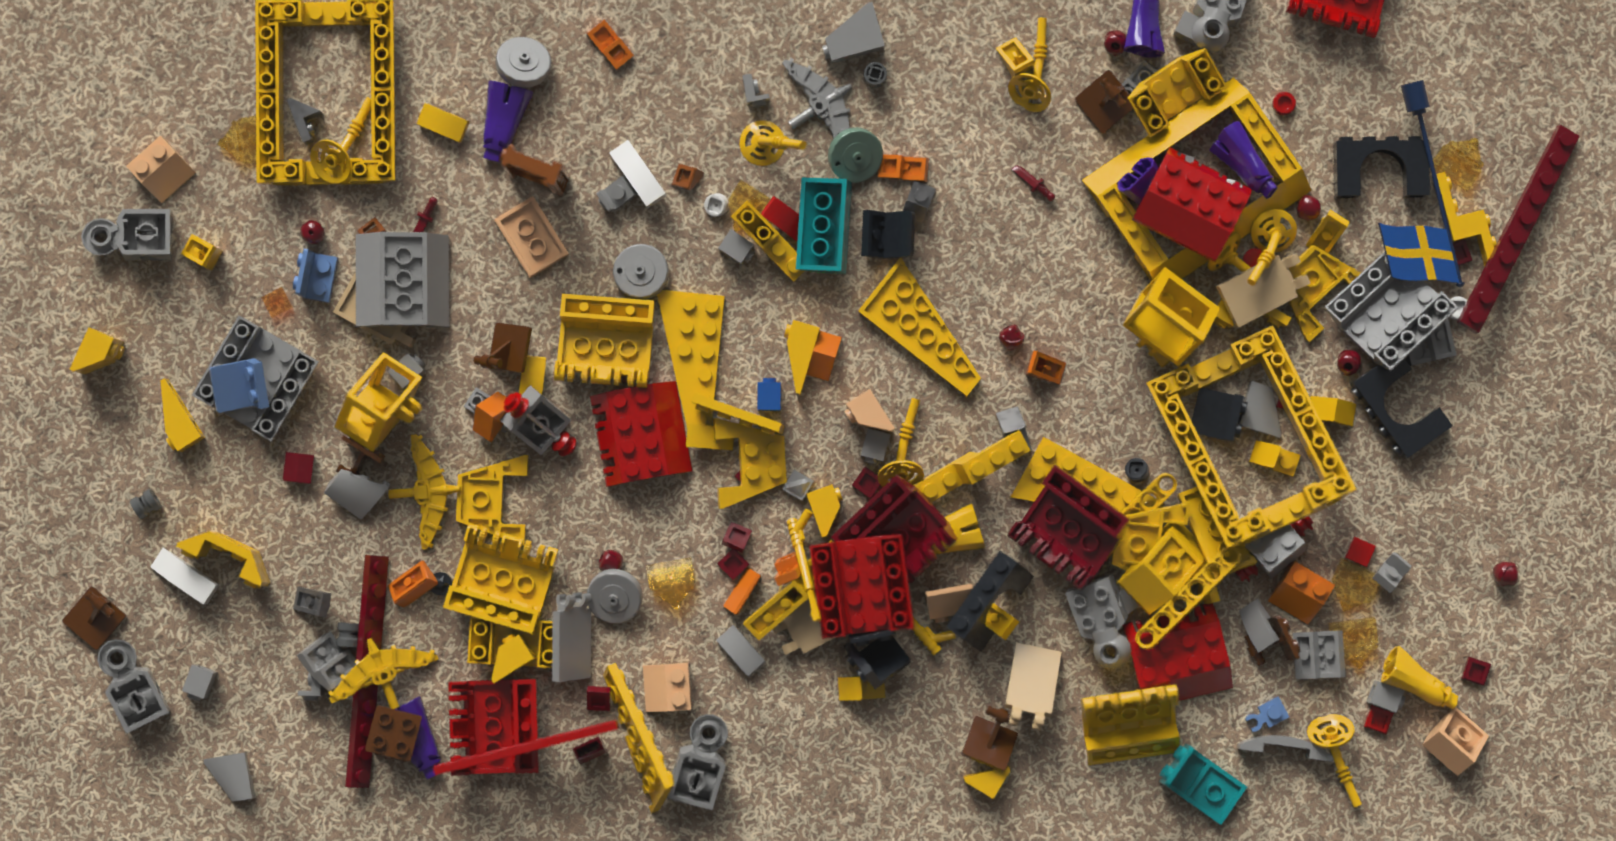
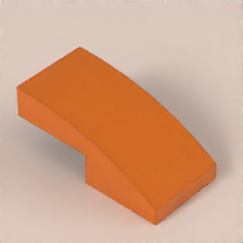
M605 19L586 33L616 70L634 56Z
M883 154L878 177L927 182L929 159Z
M795 552L777 559L774 563L778 572L774 579L778 586L800 577L801 572Z

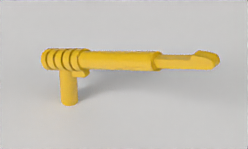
M805 509L799 520L791 518L787 521L793 549H795L804 588L811 605V615L814 621L819 622L821 618L803 542L805 540L803 529L813 512Z
M913 617L914 628L912 630L915 632L914 634L919 637L920 641H923L924 646H927V649L931 651L933 656L942 649L940 645H937L938 643L956 639L955 633L951 630L934 634L928 626L924 628Z

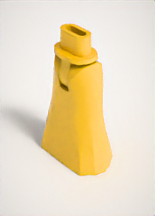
M969 504L944 517L950 523L957 541L951 547L947 546L948 550L945 552H941L935 544L933 545L936 555L985 548L973 504Z
M1396 646L1391 650L1384 662L1383 669L1385 671L1382 674L1381 683L1411 692L1435 706H1447L1452 710L1456 707L1458 695L1452 692L1451 687H1446L1445 683L1423 669L1400 646Z

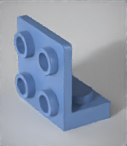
M304 248L303 253L299 254L297 260V267H300L299 275L295 276L293 281L295 294L302 298L330 303L338 257L314 253Z
M253 358L209 368L215 407L218 413L255 406L259 409L269 407L261 361Z

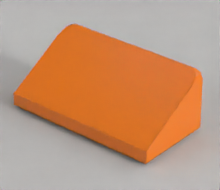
M422 560L391 582L388 587L394 604L404 608L435 587L438 581L425 561Z
M747 567L723 606L735 615L739 614L760 580L761 575Z

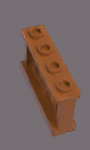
M509 144L508 149L504 148L501 153V166L510 178L515 179L516 176H520L549 187L554 195L563 196L570 175L562 163L553 161L551 165L518 152L516 147Z

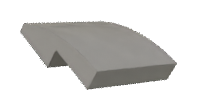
M1448 319L1405 357L1410 366L1457 356Z
M1343 630L1293 633V639L1297 641L1301 650L1298 653L1300 658L1294 660L1296 679L1346 677Z
M331 631L322 635L297 654L306 670L328 691L334 689L342 680L340 676L342 674L346 676L356 665V660L349 648L342 650L340 646H336V639Z

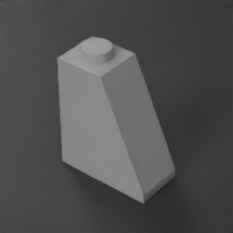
M873 2L867 3L825 38L826 45L822 46L825 59L830 58L831 64L884 50L885 45Z

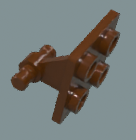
M1107 70L1075 97L1076 102L1101 133H1105L1133 110L1127 99L1130 94L1111 70Z
M497 322L495 324L490 355H476L473 359L474 364L486 369L494 368L524 373L532 328Z
M343 435L341 438L347 444L359 450L360 454L353 468L348 469L340 464L336 470L337 473L343 469L359 475V470L367 457H370L384 467L387 466L388 463L384 461L385 456L379 451L375 450L372 452L367 450L350 437L348 438Z
M90 587L64 617L62 622L93 649L98 650L127 615L95 587Z
M1280 615L1271 616L1268 620L1279 640L1270 646L1279 643L1287 660L1299 659L1298 653L1301 650L1297 641L1291 639L1288 632L1291 631L1288 621L1285 618L1282 619ZM1249 635L1244 636L1248 643L1247 650L1250 657L1253 656L1257 666L1265 664L1266 661L1262 653H1258Z
M378 705L365 750L375 753V755H381L385 757V760L393 762L395 760L411 761L422 717Z
M988 706L985 714L994 717L995 723L975 716L961 753L962 756L1004 772L1018 736L1017 732L1001 726V723H1009V711L1003 708L997 709Z

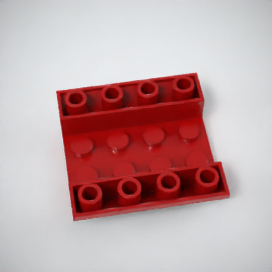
M902 534L841 540L810 546L817 606L821 618L822 639L843 637L854 633L914 628Z

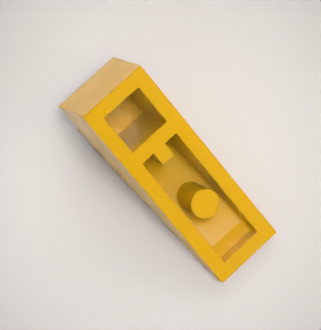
M793 320L792 325L787 324L784 337L788 338L787 346L796 394L801 395L820 327Z
M163 378L160 380L165 432L168 436L166 441L172 450L176 449L178 452H183L204 439L205 436L170 380Z

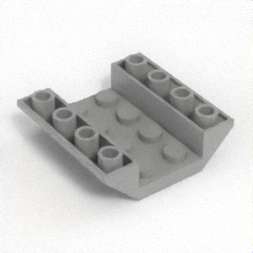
M427 232L356 234V327H379L380 325L449 327V235Z
M1385 252L1325 306V310L1340 330L1373 362L1389 371L1394 369L1459 309L1443 292L1436 293L1424 280L1405 281L1392 278Z
M238 316L192 396L216 408L209 368L253 358L261 361L269 407L259 409L255 406H250L223 413L272 442L319 361L258 325Z

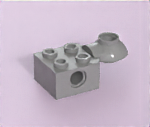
M1196 0L1192 12L1200 17V19L1195 22L1192 28V37L1195 44L1201 49L1206 48L1209 52L1218 51L1226 46L1230 35L1229 27H1234L1239 22L1246 0ZM1207 28H1213V29H1215L1216 32H1217V35H1215V36L1209 35V34L1207 33V30H1206V29H1207Z
M123 209L117 217V225L108 219L99 218L87 223L82 231L81 238L84 247L95 255H106L114 250H119L125 261L172 260V215L170 209ZM99 234H106L108 236L106 241L102 243L95 241V238Z
M1113 573L1092 580L1082 591L1075 586L1070 587L1065 593L1081 637L1094 639L1093 652L1097 662L1103 667L1110 669L1120 668L1125 665L1130 659L1131 646L1127 638L1119 633L1118 630L1129 616ZM1111 646L1115 648L1117 655L1110 656L1107 654L1106 647Z
M115 639L108 641L101 647L97 660L101 670L113 678L105 694L127 734L169 713L170 708L150 668L136 666L137 656L132 645L124 640ZM114 652L122 653L124 661L122 663L113 662L111 654Z
M705 714L699 716L690 727L692 744L680 747L672 773L674 786L667 798L713 810L725 769V760L717 750L724 745L728 737L726 723L720 717ZM711 727L715 732L712 736H705L702 733L703 729Z

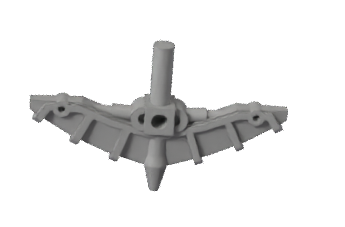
M790 58V61H783L782 64L787 70L788 75L795 83L801 86L809 98L810 108L788 122L790 127L795 129L816 115L818 118L823 119L826 126L829 127L833 139L840 132L849 129L847 113L850 112V109H846L843 97L852 88V85L847 84L836 88L827 81L829 79L827 76L823 78L811 71V66L806 68L793 62V58Z

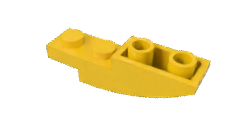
M748 200L730 216L768 258L793 282L804 272L796 270L797 252Z

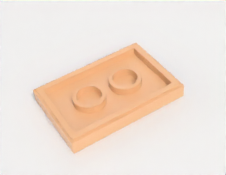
M534 196L494 219L530 279L569 255Z

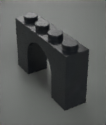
M1373 136L1362 137V140H1353V137H1340L1339 141L1333 143L1334 198H1358L1361 196V165L1368 155L1378 152L1391 155L1400 164L1403 175V198H1426L1430 195V166L1422 136H1410L1408 140H1399L1398 136L1385 137V140H1376V137Z
M1405 359L1391 371L1377 364L1350 383L1352 395L1357 401L1362 400L1366 406L1364 411L1371 420L1375 418L1380 425L1377 427L1380 434L1385 439L1388 437L1391 440L1393 452L1398 457L1402 456L1404 459L1415 454L1453 426L1440 407L1433 409L1417 422L1410 425L1397 423L1387 414L1384 407V396L1387 389L1392 383L1412 370Z
M999 550L946 627L982 652L994 635V632L986 627V618L993 603L1008 589H1013L1022 595L1034 576L1017 561Z

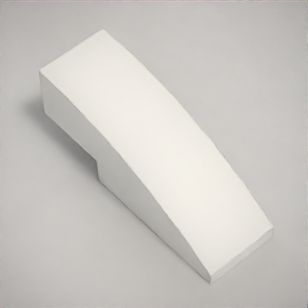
M628 140L609 153L647 209L666 196L664 190Z
M162 548L151 565V568L203 605L209 603L219 587L218 583L165 548Z

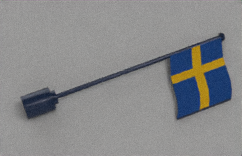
M1424 80L1401 85L1407 113L1412 112L1413 116H1418L1445 229L1429 226L1396 227L1378 223L1392 278L1405 281L1439 280L1457 283V287H1463L1465 282H1462L1422 116L1430 105Z

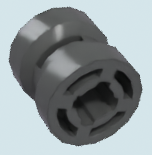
M879 62L868 64L864 70L865 83L871 88L881 87L885 83L887 71L884 65Z
M151 488L144 491L142 496L134 497L130 500L134 512L141 520L146 518L149 512L162 508L159 499Z
M338 622L337 630L339 631V637L336 640V646L357 647L359 624Z

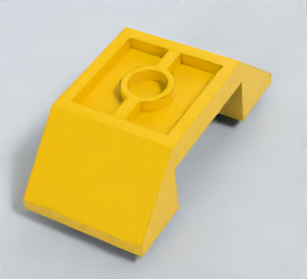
M1206 48L1175 59L1141 81L1127 99L1148 136L1151 138L1168 127L1170 124L1167 120L1201 98L1211 99L1228 87Z
M1166 523L1162 528V538L1140 564L1131 565L1117 581L1148 615L1172 599L1203 563L1204 557L1195 536L1182 524Z
M208 531L180 541L176 545V547L182 549L181 554L192 559L206 557L211 547L221 552L230 551L232 552L231 557L242 562L246 561L239 577L245 579L244 584L255 589H261V586H269L270 584L260 551L222 533Z
M470 616L467 663L495 664L498 648L504 644L502 640L514 633L515 636L519 634L523 636L536 657L523 666L552 668L553 621L538 620L534 632L531 634Z

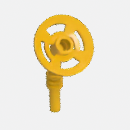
M1043 17L1038 18L1037 41L1034 44L1036 48L1034 53L1036 54L1033 55L1035 58L1033 75L1028 73L1017 74L1011 78L1008 84V92L1012 100L1031 112L1043 111L1051 102L1050 89L1041 80L1044 60L1047 58V55H1045L1047 50L1045 48H1048V45H1046L1047 18ZM1020 78H1031L1032 80L1028 79L1024 81ZM1016 85H1018V90L1022 97L1017 93ZM1040 99L1042 103L1033 104L1029 103V100Z
M366 97L355 120L351 121L353 124H350V129H347L348 134L340 145L332 140H321L312 147L310 153L311 164L315 172L325 181L341 183L349 177L351 173V160L347 151L355 138L360 136L361 128H364L363 123L371 110V98ZM329 145H332V146H334V147H336V148H338V149L336 150V149L330 148ZM322 149L321 161L319 162L318 153ZM328 167L333 171H337V176L329 174L324 169Z
M765 120L749 124L743 130L739 142L740 150L745 159L758 166L773 164L782 156L787 148L805 150L807 146L805 141L793 140L784 136L776 124ZM758 126L769 127L773 129L774 132L772 133L767 129H759ZM751 131L754 134L751 138V145L745 146L746 137ZM760 133H767L769 136L760 135ZM758 148L760 150H764V152L761 153L756 151L755 149ZM772 148L778 149L775 155L771 152ZM753 152L757 156H766V159L759 160L750 154Z
M1270 209L1258 215L1252 223L1251 238L1254 244L1262 250V254L1257 260L1258 264L1247 280L1249 285H1256L1264 270L1269 268L1275 259L1274 253L1285 250L1293 243L1297 234V225L1294 218L1288 212L1281 209ZM1273 217V219L1267 221V222L1262 226V228L1259 227L1260 224H1261L1264 220H1266L1267 218ZM1281 217L1290 223L1291 229L1286 230L1285 226L1280 223ZM1263 235L1269 243L1268 246H1264L1259 241L1258 236ZM1287 237H1289L1286 243L1277 247L1278 245L1282 244L1287 239Z
M1235 232L1230 235L1216 262L1209 260L1208 269L1210 271H1216L1227 263L1229 265L1233 264L1241 272L1251 268L1236 253L1241 240L1239 233Z
M911 398L905 422L901 424L903 428H900L902 433H899L900 440L896 461L886 464L878 473V481L882 487L889 482V478H893L895 475L900 476L912 485L924 479L923 468L915 462L905 460L909 439H912L911 434L914 433L912 429H915L913 424L920 404L918 399ZM914 473H917V476L909 481L914 476Z
M1329 714L1314 719L1307 729L1309 740L1318 747L1330 749L1337 768L1335 772L1339 773L1337 777L1341 778L1340 783H1343L1353 808L1362 805L1352 782L1353 776H1350L1351 771H1348L1349 767L1345 766L1339 749L1340 746L1347 744L1353 738V723L1348 718L1336 714ZM1332 723V725L1327 726L1322 730L1318 729V727L1323 724ZM1340 724L1344 725L1349 732L1345 733L1344 728Z

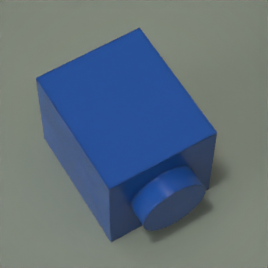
M762 378V382H758V411H781V382H776V378Z

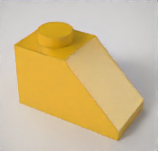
M833 484L806 494L822 537L827 536L840 508L839 502L843 500L839 488L834 489Z
M512 633L502 640L504 644L498 648L491 678L493 683L498 682L536 658L521 634L515 636Z

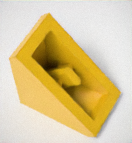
M1016 37L996 48L1012 77L1033 69L1035 65L1034 59Z
M191 234L181 254L212 271L223 251Z
M1310 396L1321 421L1353 426L1356 403L1338 398Z
M1007 765L1004 772L997 769H989L965 775L963 778L966 783L994 799L1008 776L1010 767Z

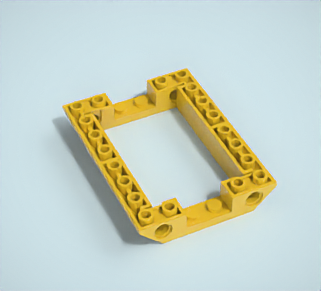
M255 0L256 183L293 186L381 184L396 181L394 0H347V2ZM370 25L372 159L374 160L350 158L351 173L349 177L341 183H330L322 179L315 172L311 161L289 159V161L284 162L283 27ZM328 167L324 169L329 174L337 176V171H333Z
M1234 77L1226 82L1228 88L1209 100L1202 98L1168 121L1170 124L1168 127L1151 138L1146 136L1082 180L1107 218L1110 217L1134 251V258L1150 281L1164 267L1183 279L1208 262L1209 259L1187 248L1168 259L1150 231L1145 226L1132 220L1136 211L1125 195L1118 190V181L1128 172L1133 174L1134 172L1131 169L1141 158L1152 157L1155 159L1167 151L1169 147H1173L1228 108L1234 115L1232 117L1234 121L1242 123L1244 129L1269 163L1266 167L1272 176L1277 177L1280 182L1277 185V190L1270 198L1266 199L1264 196H1261L1243 209L1232 233L1237 232L1243 238L1251 232L1252 223L1262 212L1270 209L1284 210L1312 191L1305 173L1251 93ZM1272 217L1267 218L1266 220H1264V221L1260 224V226H1261L1262 224H1264L1265 222H1267V221H1268L1269 219H1271Z
M1273 325L1232 343L1229 350L1192 367L1186 364L1146 382L1227 548L1253 542L1334 505L1356 490ZM1261 362L1321 482L1318 484L1314 482L1303 487L1302 492L1263 510L1259 507L1247 513V516L1239 519L1186 412L1181 398Z

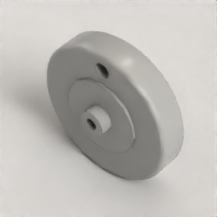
M515 37L505 41L499 47L495 66L498 74L507 83L517 87L529 88L541 84L548 77L551 68V56L546 47L540 42L528 37Z
M635 244L627 247L618 255L613 267V277L618 288L626 296L645 300L656 296L664 289L669 277V267L665 257L658 249L647 244Z
M608 569L598 573L592 579L587 589V593L591 594V602L588 606L592 613L600 620L612 624H620L631 620L638 613L643 600L642 588L637 579L628 572L619 569Z

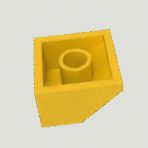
M88 327L69 370L85 375L115 363L116 359L120 360L124 353V341Z

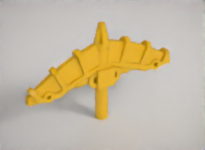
M413 434L411 435L410 450L417 466L418 480L413 488L388 490L389 499L414 497L420 505L422 520L419 526V537L423 550L434 546L432 541L437 531L442 529L440 523L444 511H448V508L445 507L447 497L450 494L461 491V487L446 484L442 474L445 472L444 468L440 469L433 457L435 452H430L423 443L422 435Z
M372 638L367 639L369 654L360 662L356 660V665L346 676L343 674L340 676L342 680L334 692L330 691L328 693L331 695L329 698L330 703L347 699L359 689L375 684L382 685L390 708H398L399 704L390 681L396 677V674L402 673L404 670L427 666L429 663L438 660V656L434 654V650H430L428 653L415 650V646H411L410 649H396L395 645H393L391 649L379 650Z

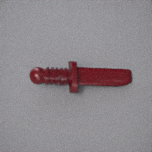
M1018 165L1011 169L1032 187L1030 190L1032 193L1037 190L1048 201L1055 199V194L1042 184L1044 182L1042 178L1038 181L1028 171Z
M436 197L429 199L423 213H417V216L420 218L413 232H424L428 222H433L434 219L430 216L438 202Z

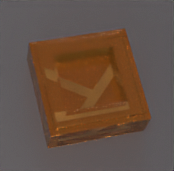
M283 287L261 297L272 318L293 308Z

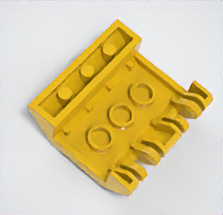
M562 294L560 308L561 326L558 356L554 368V381H564L567 374V382H573L575 372L581 373L582 383H587L588 377L591 376L590 383L610 385L612 378H614V385L619 386L621 376H628V386L634 387V382L637 380V387L647 388L653 339L654 301Z
M469 523L463 540L465 542L452 586H449L443 608L533 634L555 569L558 549L548 547L544 557L546 546L540 544L536 553L537 557H531L529 554L532 541L526 540L522 550L523 539L504 534L501 544H499L501 532L496 531L492 538V545L485 543L487 528L482 527L479 537H477L479 526Z
M1176 685L1081 698L1082 727L1088 766L1174 753L1180 745V736L1176 725L1175 706H1178Z

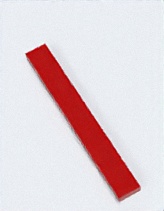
M615 719L440 763L433 767L434 774L438 775L619 729L618 720Z

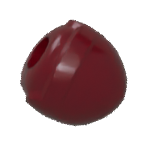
M1120 30L1109 31L1105 36V50L1113 56L1121 55L1124 52L1126 34Z
M1302 196L1297 206L1298 217L1309 221L1316 219L1321 212L1320 201L1314 196Z
M309 220L301 226L300 235L306 243L316 245L323 241L325 232L320 223Z
M1015 324L1002 329L998 336L1002 346L1009 351L1020 347L1024 342V334Z
M1344 350L1339 354L1337 367L1343 375L1350 376L1359 370L1361 365L1359 353L1353 350Z
M606 550L602 553L599 559V569L601 571L622 569L623 556L619 552Z
M1513 562L1496 564L1493 568L1495 581L1500 586H1514L1518 581V568Z

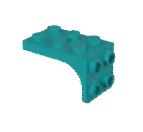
M1186 743L1184 746L1179 745L1172 755L1175 759L1171 765L1166 764L1161 770L1159 782L1222 825L1247 789V786L1196 751L1191 745Z

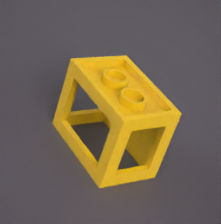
M1164 267L1140 292L1123 326L1140 338L1136 346L1141 348L1146 343L1151 346L1148 351L1151 357L1158 351L1175 365L1179 366L1204 341L1220 307Z
M383 352L346 395L334 427L374 452L400 420L411 423L415 419L414 414L421 412L422 405L414 399L422 377ZM387 366L410 380L407 389L401 396L396 395L381 385ZM370 378V381L366 388L360 393L358 397H356V393Z

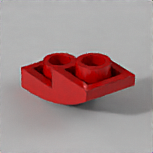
M773 196L761 212V215L797 242L799 214Z

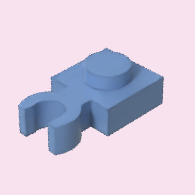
M1279 696L1258 706L1259 714H1249L1245 717V720L1256 719L1257 725L1251 728L1252 732H1256L1261 729L1263 723H1266L1268 728L1289 718V715Z

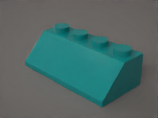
M802 177L796 270L846 274L852 183L848 179Z

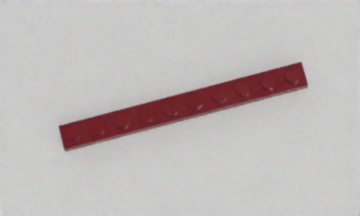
M1563 125L1556 127L1457 320L1458 324L1475 334L1480 333L1580 137Z
M365 555L356 660L359 662L369 654L367 639L372 638L378 649L381 650L389 556ZM375 684L366 688L363 687L353 695L345 787L369 788L372 752L366 751L365 747L376 711L378 685Z

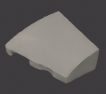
M1250 381L1245 396V402H1248L1245 416L1241 415L1239 424H1242L1244 428L1281 438L1273 389L1269 386Z
M341 469L330 480L324 494L362 519L386 492L390 483L387 481H383L382 484L369 481V476L355 475L350 471Z
M246 752L203 759L206 767L232 802L255 798L252 774L250 775Z

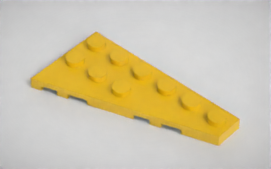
M899 258L858 312L967 397L981 377L917 283L913 274L905 265L903 259Z
M662 290L657 294L686 426L688 424L712 425L713 410L709 409L708 413L695 409L696 404H693L691 400L694 393L713 400L715 398L725 296Z
M1043 437L1010 498L1034 502L1044 488V485L1041 483L1054 464L1120 512L1142 491ZM1147 494L1143 498V503L1146 506H1153L1156 503V498ZM1162 503L1158 508H1163L1165 503ZM1130 510L1127 513V515L1138 512L1136 510Z
M616 663L607 666L603 677L607 687H611L612 702L614 704L618 703L619 716L617 717L619 723L626 726L628 735L624 737L635 769L643 775L642 789L644 794L648 793L650 795L652 805L649 806L652 814L661 809L674 786V779L671 772L667 771L664 766L662 753L657 751L654 745L652 732L647 730L644 724L645 719L642 711L638 710L635 705L633 692L628 690L625 684L626 680L623 671L619 670Z

